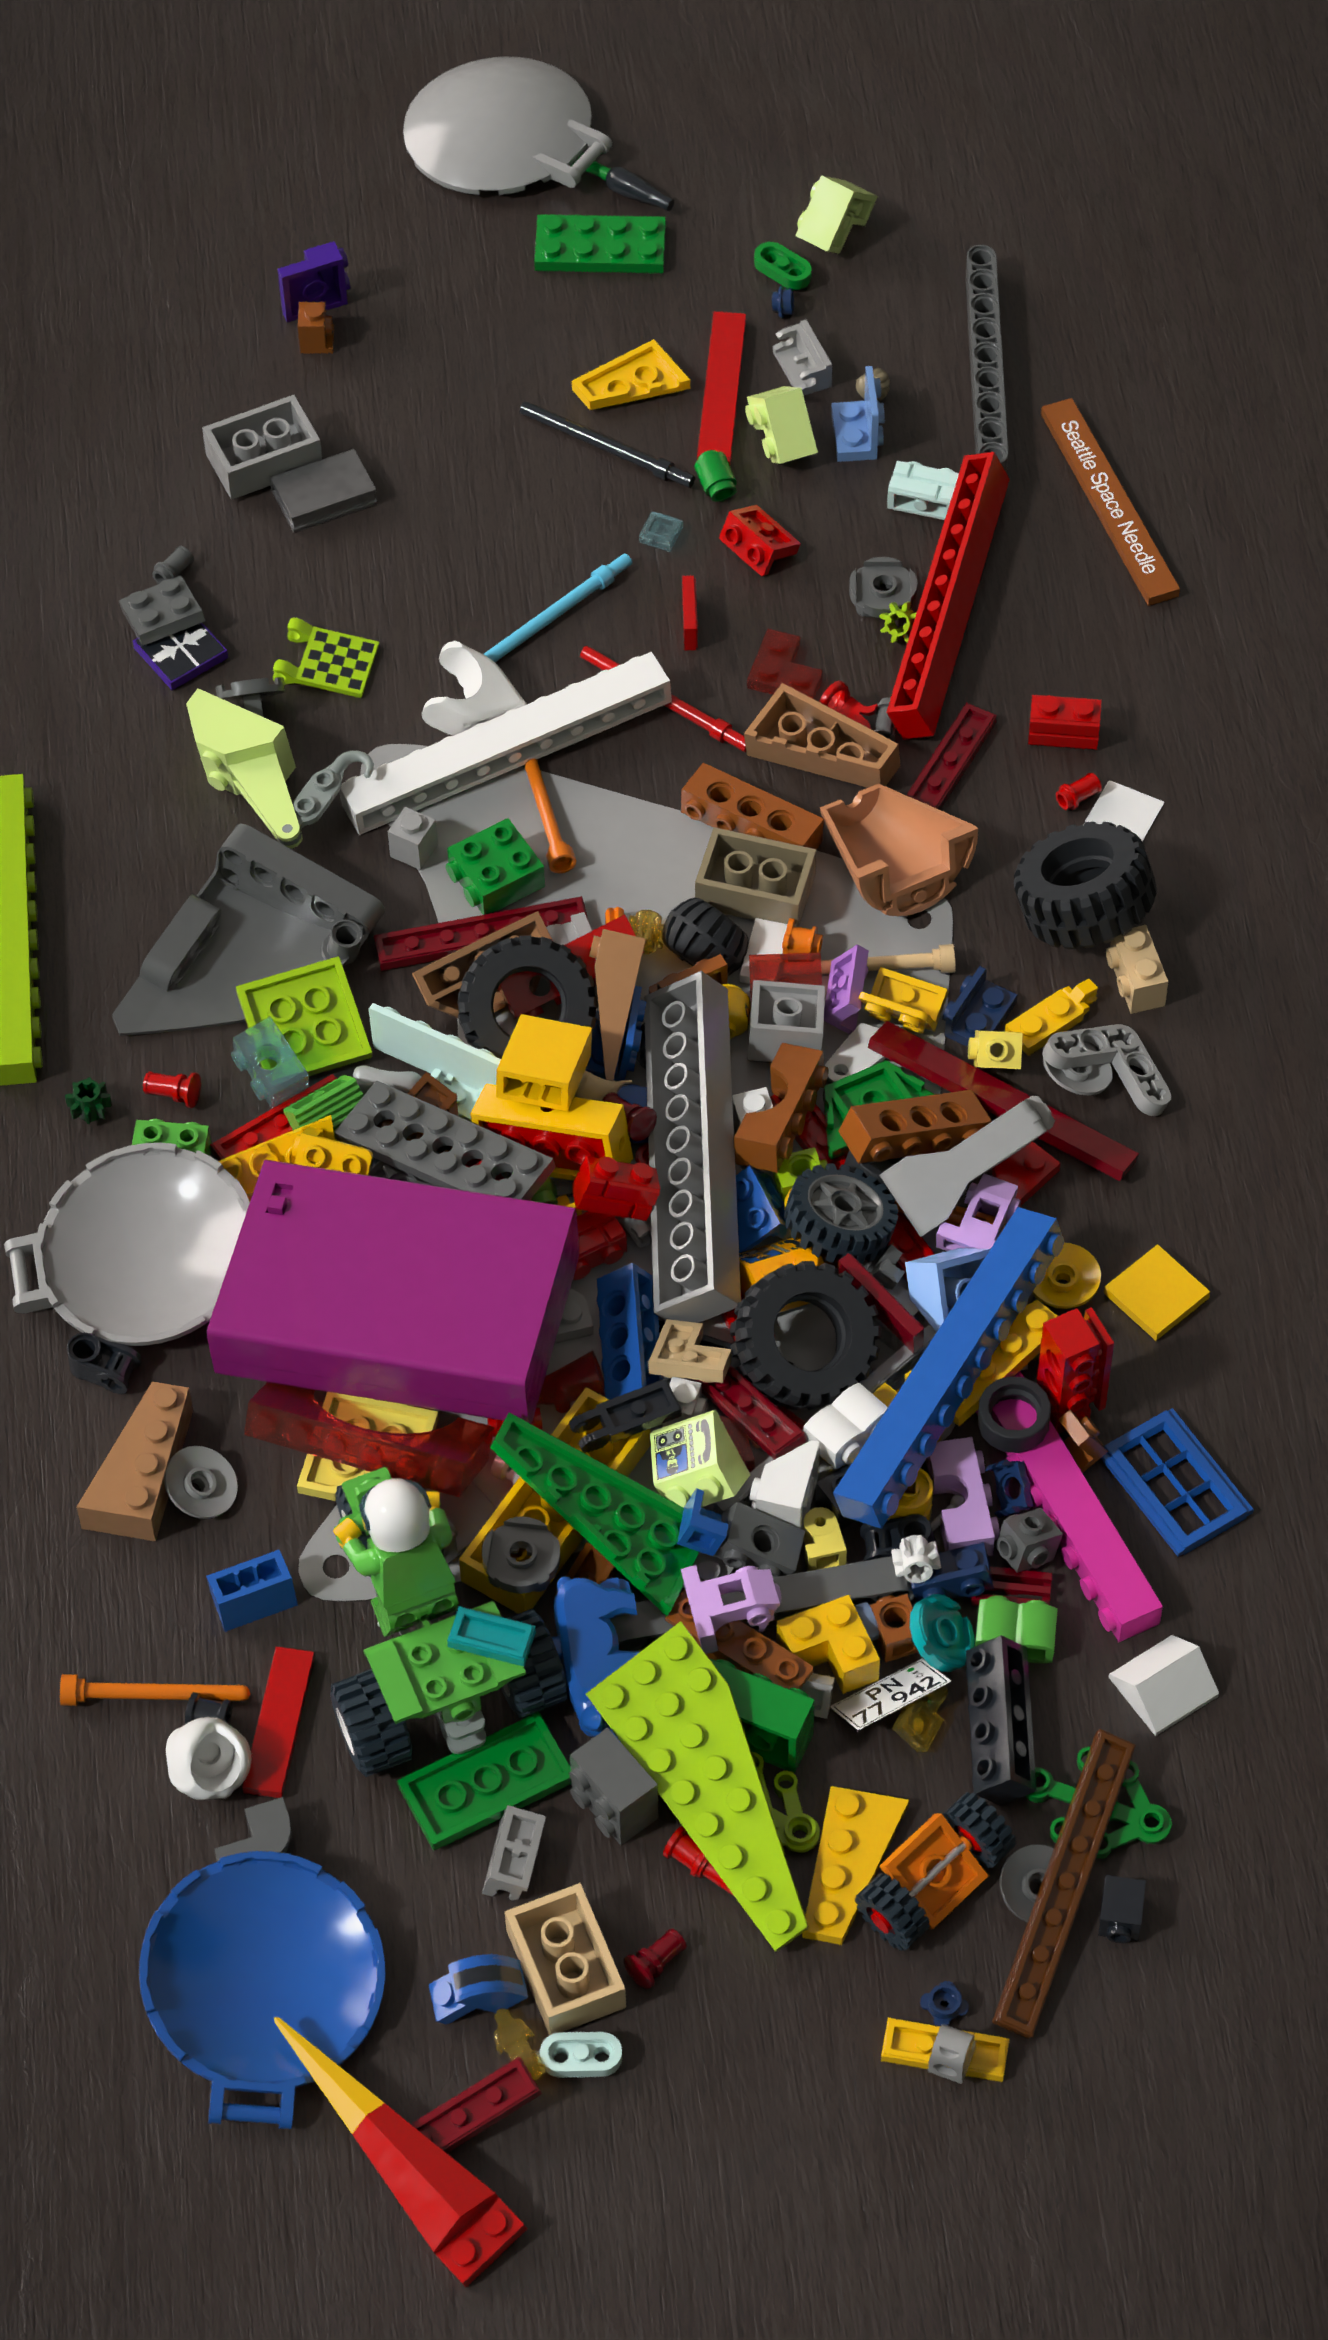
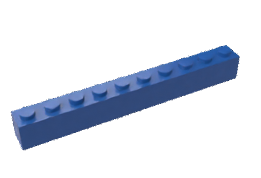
M1017 1207L834 1490L833 1495L842 1516L882 1529L889 1516L896 1512L899 1500L908 1486L913 1485L918 1471L926 1458L933 1454L938 1439L945 1428L952 1424L955 1413L963 1400L970 1396L975 1381L982 1370L989 1366L994 1351L1000 1342L1007 1338L1010 1326L1017 1315L1026 1308L1028 1298L1035 1287L1043 1281L1046 1270L1052 1260L1061 1253L1064 1238L1057 1218Z

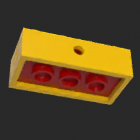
M485 1084L470 1113L472 1123L553 1158L556 1168L549 1177L574 1181L577 1173L580 1172L585 1156L595 1158L610 1157L618 1162L629 1164L633 1159L623 1104L574 1097L567 1112L496 1098V1085Z

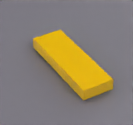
M888 2018L881 2061L928 2069L929 2058L931 2057L933 2045L940 2027ZM964 2031L975 2036L974 2041H976V2049L965 2076L1003 2082L1009 2038Z

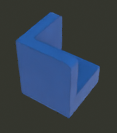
M696 1488L684 1506L677 1544L714 1556L727 1536L729 1524L721 1522V1514L701 1508L704 1491Z

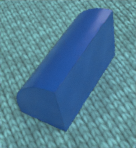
M280 1549L206 1576L225 1632L298 1606L293 1580Z

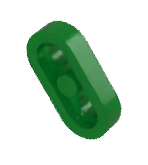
M765 242L755 249L754 265L764 275L782 286L793 290L803 289L810 284L812 268L810 263L801 256L776 242Z

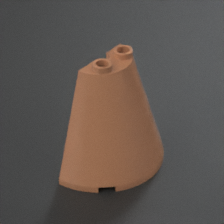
M876 784L859 791L854 797L853 803L845 805L840 799L820 807L821 815L860 895L872 908L882 911L885 915L889 916L916 914L938 903L957 885L954 879L963 867L968 869L977 846L978 828L975 825L881 784Z

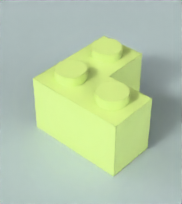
M821 176L820 180L814 184L810 196L812 199L807 210L801 214L797 226L799 229L795 236L827 252L840 254L852 225H866L878 196L846 180Z
M783 386L747 397L749 405L745 409L748 421L751 425L754 424L755 429L764 430L766 438L762 440L763 449L766 457L771 458L772 463L781 464L818 453L802 388Z

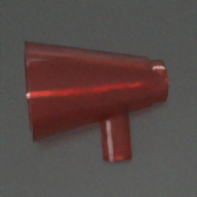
M592 1350L546 1375L537 1405L555 1404L557 1412L566 1413L570 1409V1403L575 1402L586 1387L605 1397L604 1378L595 1352Z

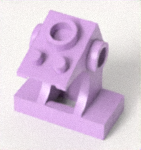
M983 1174L978 1184L972 1182L965 1198L968 1208L960 1227L942 1222L936 1233V1247L945 1251L957 1248L991 1249L999 1237L1004 1223H1008L1017 1207L1021 1205V1200L1016 1198L1018 1186L987 1174ZM977 1212L996 1216L993 1224L976 1219Z
M696 1565L681 1569L700 1645L706 1654L718 1651L715 1632L723 1625L732 1621L747 1619L749 1625L758 1626L759 1631L764 1632L768 1623L774 1620V1613L781 1604V1591L778 1584H774L770 1569L758 1570L755 1566H746L738 1569L733 1574L700 1582ZM731 1592H744L746 1600L723 1606L721 1595Z

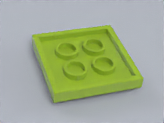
M339 956L236 986V993L268 1088L372 1058V1051Z

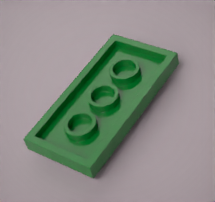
M537 214L535 271L663 273L665 217Z
M537 1712L487 1736L486 1742L482 1746L462 1754L452 1753L397 1780L400 1792L431 1848L435 1851L501 1819L507 1805L521 1809L572 1784V1780L569 1776L571 1767L540 1713Z

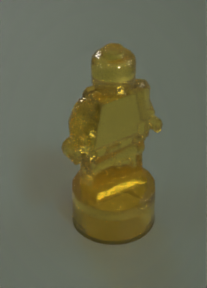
M508 2009L497 2010L495 2020L498 2024V2029L494 2032L497 2045L496 2050L500 2055L502 2051L508 2052L511 2061L520 2056L533 2079H538L544 2074L546 2068L539 2052L532 2050L527 2042L530 2036L534 2037L533 2031L528 2028L521 2018L516 2020L512 2018Z

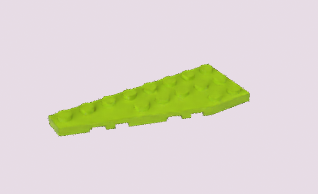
M680 1621L588 1691L586 1695L625 1748L658 1784L660 1796L772 1948L778 1952L806 1931L809 1925L786 1861L785 1852L745 1736L746 1733L740 1720L731 1688L685 1625Z

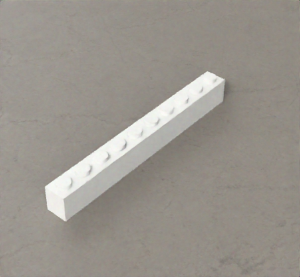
M652 652L640 657H634L624 664L609 670H603L597 675L579 683L570 684L565 689L548 696H542L518 709L509 710L490 721L476 724L471 729L454 736H448L424 749L415 750L409 755L391 763L382 764L377 769H374L370 778H366L364 774L351 777L341 784L340 798L342 807L359 835L396 820L404 807L414 811L420 810L523 766L530 759L544 757L672 702L670 680Z

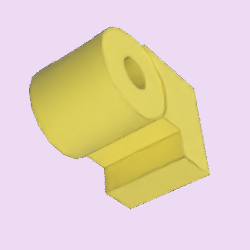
M823 1507L809 1510L803 1519L807 1571L846 1565L847 1550L835 1514Z

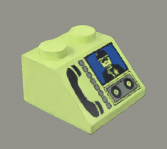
M716 1409L653 1430L650 1433L654 1486L659 1495L683 1508L696 1488L704 1491L701 1507L734 1497L750 1476Z

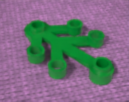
M1090 1747L1082 1748L1077 1755V1766L1080 1771L1084 1767L1082 1758L1088 1755ZM1130 1761L1128 1769L1133 1771L1134 1776L1129 1779L1124 1778L1122 1787H1125L1134 1808L1122 1805L1116 1800L1109 1821L1116 1820L1127 1825L1110 1834L1105 1832L1103 1840L1108 1846L1104 1850H1099L1096 1858H1105L1111 1853V1850L1137 1839L1148 1844L1159 1843L1166 1839L1170 1833L1171 1818L1169 1813L1159 1805L1150 1804L1138 1780L1139 1768L1133 1761ZM1035 1768L1036 1777L1043 1778L1046 1783L1042 1787H1036V1792L1025 1797L1034 1803H1042L1052 1797L1070 1804L1076 1788L1053 1780L1051 1773L1044 1768ZM1064 1817L1055 1819L1051 1824L1050 1836L1055 1843L1059 1836L1056 1834L1055 1829L1063 1825ZM1153 1817L1158 1820L1159 1825L1150 1828L1145 1825L1144 1820Z

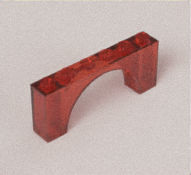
M266 1382L250 1399L244 1431L246 1436L370 1472L385 1467L394 1479H403L411 1484L459 1498L489 1461L494 1427L461 1417H458L454 1422L443 1428L422 1433H388L369 1430L342 1421L328 1413L315 1400L314 1389Z

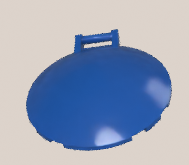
M253 1851L220 1858L218 1862L212 1863L200 1870L196 1869L171 1890V1893L153 1914L146 1930L139 1962V1981L145 2011L159 2039L182 2064L201 2077L211 2081L208 2123L221 2124V2120L279 2124V2128L291 2129L295 2088L315 2080L276 2025L274 2017L281 2018L340 2066L359 2047L376 2018L384 1990L385 1960L377 1928L374 1927L371 1918L365 1910L364 1903L344 1881L341 1883L334 1876L322 1870V1866L298 1856L273 1851ZM224 2090L281 2094L280 2107L223 2103Z

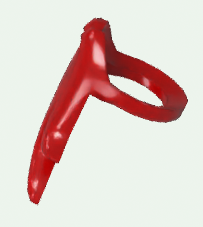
M841 680L831 684L819 700L825 706L871 729L870 723L861 714L866 716L874 715L878 708L877 704L864 706L850 695L848 685Z

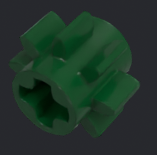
M87 1077V1079L81 1080L78 1083L73 1082V1094L65 1095L67 1107H70L72 1119L79 1117L86 1121L87 1124L100 1118L105 1119L104 1107L112 1106L111 1095L107 1093L106 1083L101 1082L98 1084L96 1081L91 1080V1077Z

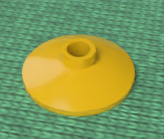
M1064 1243L1061 1253L1054 1257L1046 1270L1043 1281L1035 1287L1032 1294L1044 1304L1055 1308L1068 1309L1081 1306L1091 1300L1099 1289L1101 1282L1100 1266L1095 1257L1083 1247L1072 1243ZM1063 1279L1068 1281L1069 1283L1061 1284L1057 1281Z

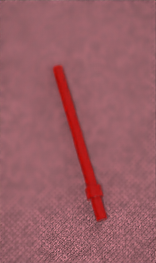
M585 646L580 653L582 659L601 670H609L620 665L589 646ZM671 694L672 702L665 704V707L709 731V736L721 743L726 741L746 753L744 736L733 730L730 723L721 718L714 719Z

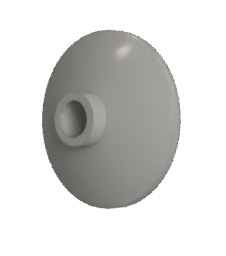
M1083 1042L1088 1049L1099 1051L1095 1045ZM1043 1057L1044 1066L1049 1076L1062 1088L1075 1094H1099L1108 1087L1112 1080V1067L1110 1063L1058 1069L1048 1064Z
M190 1446L178 1451L168 1463L164 1479L165 1488L171 1501L184 1513L201 1519L214 1518L226 1512L235 1501L238 1490L236 1474L231 1464L217 1451L203 1446ZM192 1483L198 1484L201 1492L196 1490Z

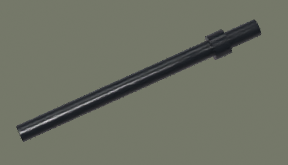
M524 401L520 407L521 414L653 472V476L664 481L670 479L688 488H691L695 482L696 477L674 467V463L662 457L659 459L653 458L529 402Z

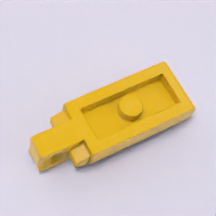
M1090 979L1079 983L1074 989L1070 986L1064 987L1006 1024L1005 1031L1023 1033L1022 1050L1027 1055H1031L1045 1046L1052 1034L1068 1031L1083 1021L1084 1015L1090 1008L1088 1005L1097 1000L1098 987Z

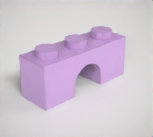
M972 1437L937 1442L933 1454L926 1458L928 1475L933 1483V1495L951 1493L961 1495L965 1499L961 1506L941 1511L940 1530L945 1551L984 1542L988 1556L993 1555L994 1540L998 1539L1000 1531L997 1517L990 1518L988 1507L992 1506L989 1483H982L980 1474L985 1473L983 1453L981 1450L975 1451Z

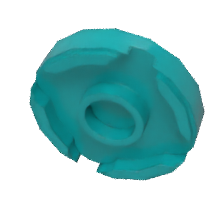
M932 1594L917 1602L910 1613L912 1639L919 1654L930 1666L939 1671L952 1672L966 1665V1650L975 1647L973 1628L967 1617L962 1618L961 1614L957 1611L961 1607L954 1600L945 1595Z

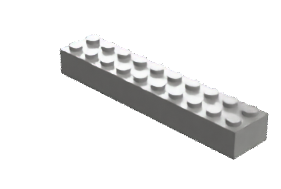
M702 971L644 996V1000L647 1001L644 1015L647 1107L654 1109L657 1114L655 1128L648 1136L649 1166L657 1169L660 1184V1195L655 1205H652L651 1211L654 1313L665 1320L695 1323L735 1309L738 1302L741 1301L728 989Z

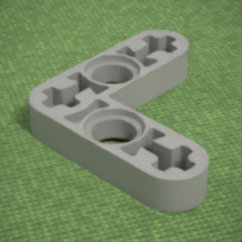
M1115 1024L1052 1034L1043 1048L1042 1054L1046 1062L1058 1069L1112 1063L1135 1105L1144 1114L1149 1116L1161 1115L1171 1100L1168 1086L1139 1036L1129 1026ZM1083 1042L1092 1043L1099 1051L1088 1049ZM1129 1065L1137 1066L1144 1072V1075L1135 1073L1130 1069Z

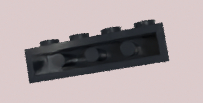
M1002 1635L966 1650L974 1793L999 1806L1036 1792L1027 1647Z

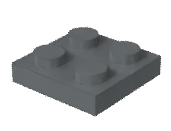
M182 576L164 580L156 586L134 592L128 597L119 600L121 610L142 646L205 621L202 609Z

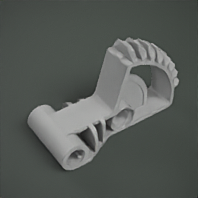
M1031 1096L949 1151L906 1156L879 1176L919 1236L922 1237L950 1217L952 1211L957 1207L960 1197L966 1192L968 1183L996 1167L1053 1127L1055 1120L1047 1104L1043 1103L1039 1096Z

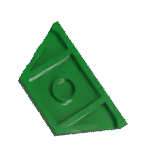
M887 1060L824 1086L823 1102L829 1158L833 1160L849 1153L850 1149L838 1131L851 1106L935 1094L924 1088L925 1082L915 1076L905 1074L901 1068Z

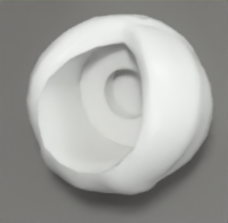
M203 1717L195 1719L174 1730L167 1740L166 1757L169 1778L175 1788L192 1799H225L235 1789L240 1787L250 1771L251 1751L247 1740L238 1730L219 1718Z

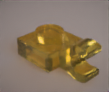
M945 1686L904 1706L892 1728L916 1752L928 1751L944 1720L936 1712L948 1695V1689Z

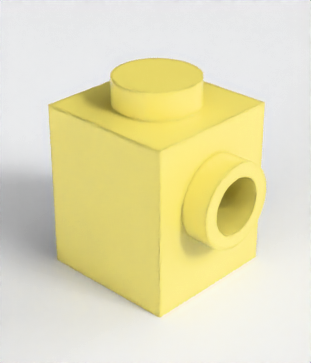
M975 1030V1038H969L968 1059H974V1067L1021 1069L1023 1033Z

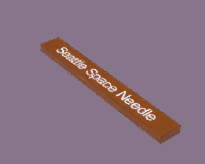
M1069 398L1042 406V418L1147 605L1150 606L1179 597L1180 588L1073 399Z

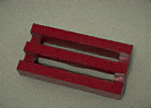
M990 1567L994 1589L988 1591L1003 1592L1006 1595L1016 1596L1019 1594L1042 1596L1041 1601L1050 1604L1052 1573L1028 1570L1016 1573L1014 1569ZM980 1594L972 1597L971 1606H979L980 1599L1001 1595ZM1003 1596V1597L1008 1598L1010 1601L1015 1602V1603H1018V1604L1027 1603L1028 1601H1031V1600H1039V1599H1030V1598H1020V1597Z

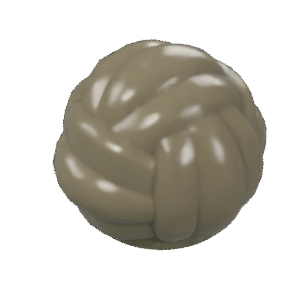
M877 367L873 369L874 378H880L881 398H877V400L881 401L889 392L890 379L883 369ZM865 374L856 379V390L862 398H864Z

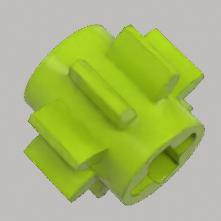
M910 601L905 602L900 609L896 602H892L889 604L891 613H882L879 616L885 620V627L880 632L891 634L892 643L897 642L902 635L904 640L908 642L917 613L910 609ZM905 617L907 623L897 627L895 621Z

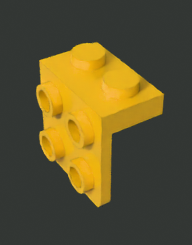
M880 967L871 993L861 992L858 999L865 1006L864 1010L870 1012L869 1016L884 1022H890L892 1017L903 1023L904 1028L923 1034L925 1029L935 1032L949 991L946 988Z
M310 1126L301 1135L297 1134L292 1149V1156L296 1157L295 1164L369 1176L373 1158L371 1150L322 1137V1129Z

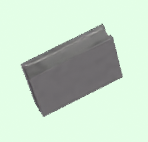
M355 449L270 477L272 492L293 533L377 505V500L374 496L376 488Z

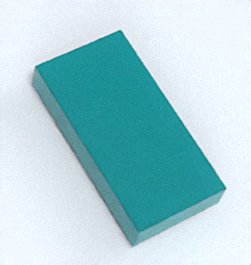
M459 1606L447 1644L450 1648L524 1667L536 1633V1626Z

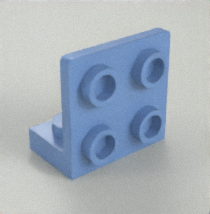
M872 366L865 367L864 401L831 403L837 462L877 459L878 446L883 445V427L879 423H884V405L877 400V398H881L880 378H874Z

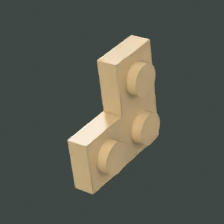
M666 1319L649 1359V1374L662 1375L667 1378L694 1379L705 1383H723L732 1362L731 1349L700 1345L703 1338V1323Z

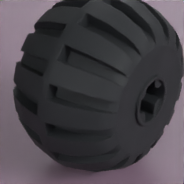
M690 898L671 910L664 923L662 940L666 947L692 967L700 960L710 959L721 954L728 964V976L741 967L749 945L748 936L737 924L700 898Z

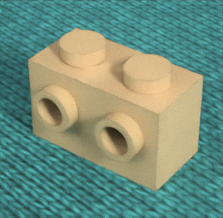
M1147 926L1133 927L1126 935L1120 934L1114 937L1110 947L1106 948V957L1109 967L1115 971L1121 997H1125L1130 1013L1165 1006L1168 979Z

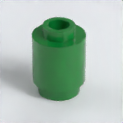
M708 450L698 457L694 468L706 495L711 497L714 502H721L731 498L737 491L735 487L737 481L725 453L716 452V450Z

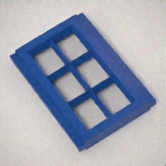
M1173 1408L1163 1411L1104 1446L1108 1452L1100 1459L1177 1557L1187 1554L1243 1521L1248 1515L1253 1513L1251 1505ZM1162 1430L1166 1432L1181 1451V1453L1165 1462L1146 1440ZM1139 1443L1158 1465L1143 1475L1137 1472L1123 1454ZM1184 1459L1189 1461L1205 1481L1188 1492L1169 1469ZM1162 1472L1181 1494L1180 1497L1166 1505H1163L1146 1483V1481ZM1209 1488L1228 1510L1210 1521L1193 1499V1497ZM1185 1502L1189 1504L1204 1523L1203 1526L1188 1535L1169 1512Z

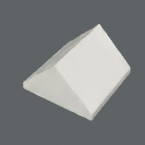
M1174 1635L1169 1636L1109 1674V1679L1155 1736L1219 1697V1691L1199 1646Z

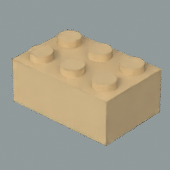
M581 1883L505 1911L506 1931L517 1958L521 1961L522 1970L549 2035L564 2032L626 2008L624 1984Z

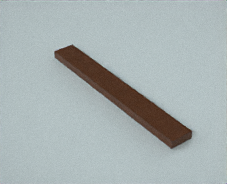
M1102 1729L1095 1733L992 2021L993 2024L1027 2039L1032 2038L1136 1747L1135 1744Z

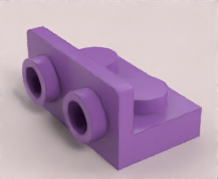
M858 944L831 961L824 1008V1021L848 1034H851L856 1029L858 1012L863 1005L858 998L860 993L863 992L864 980L868 973L867 959L869 950Z

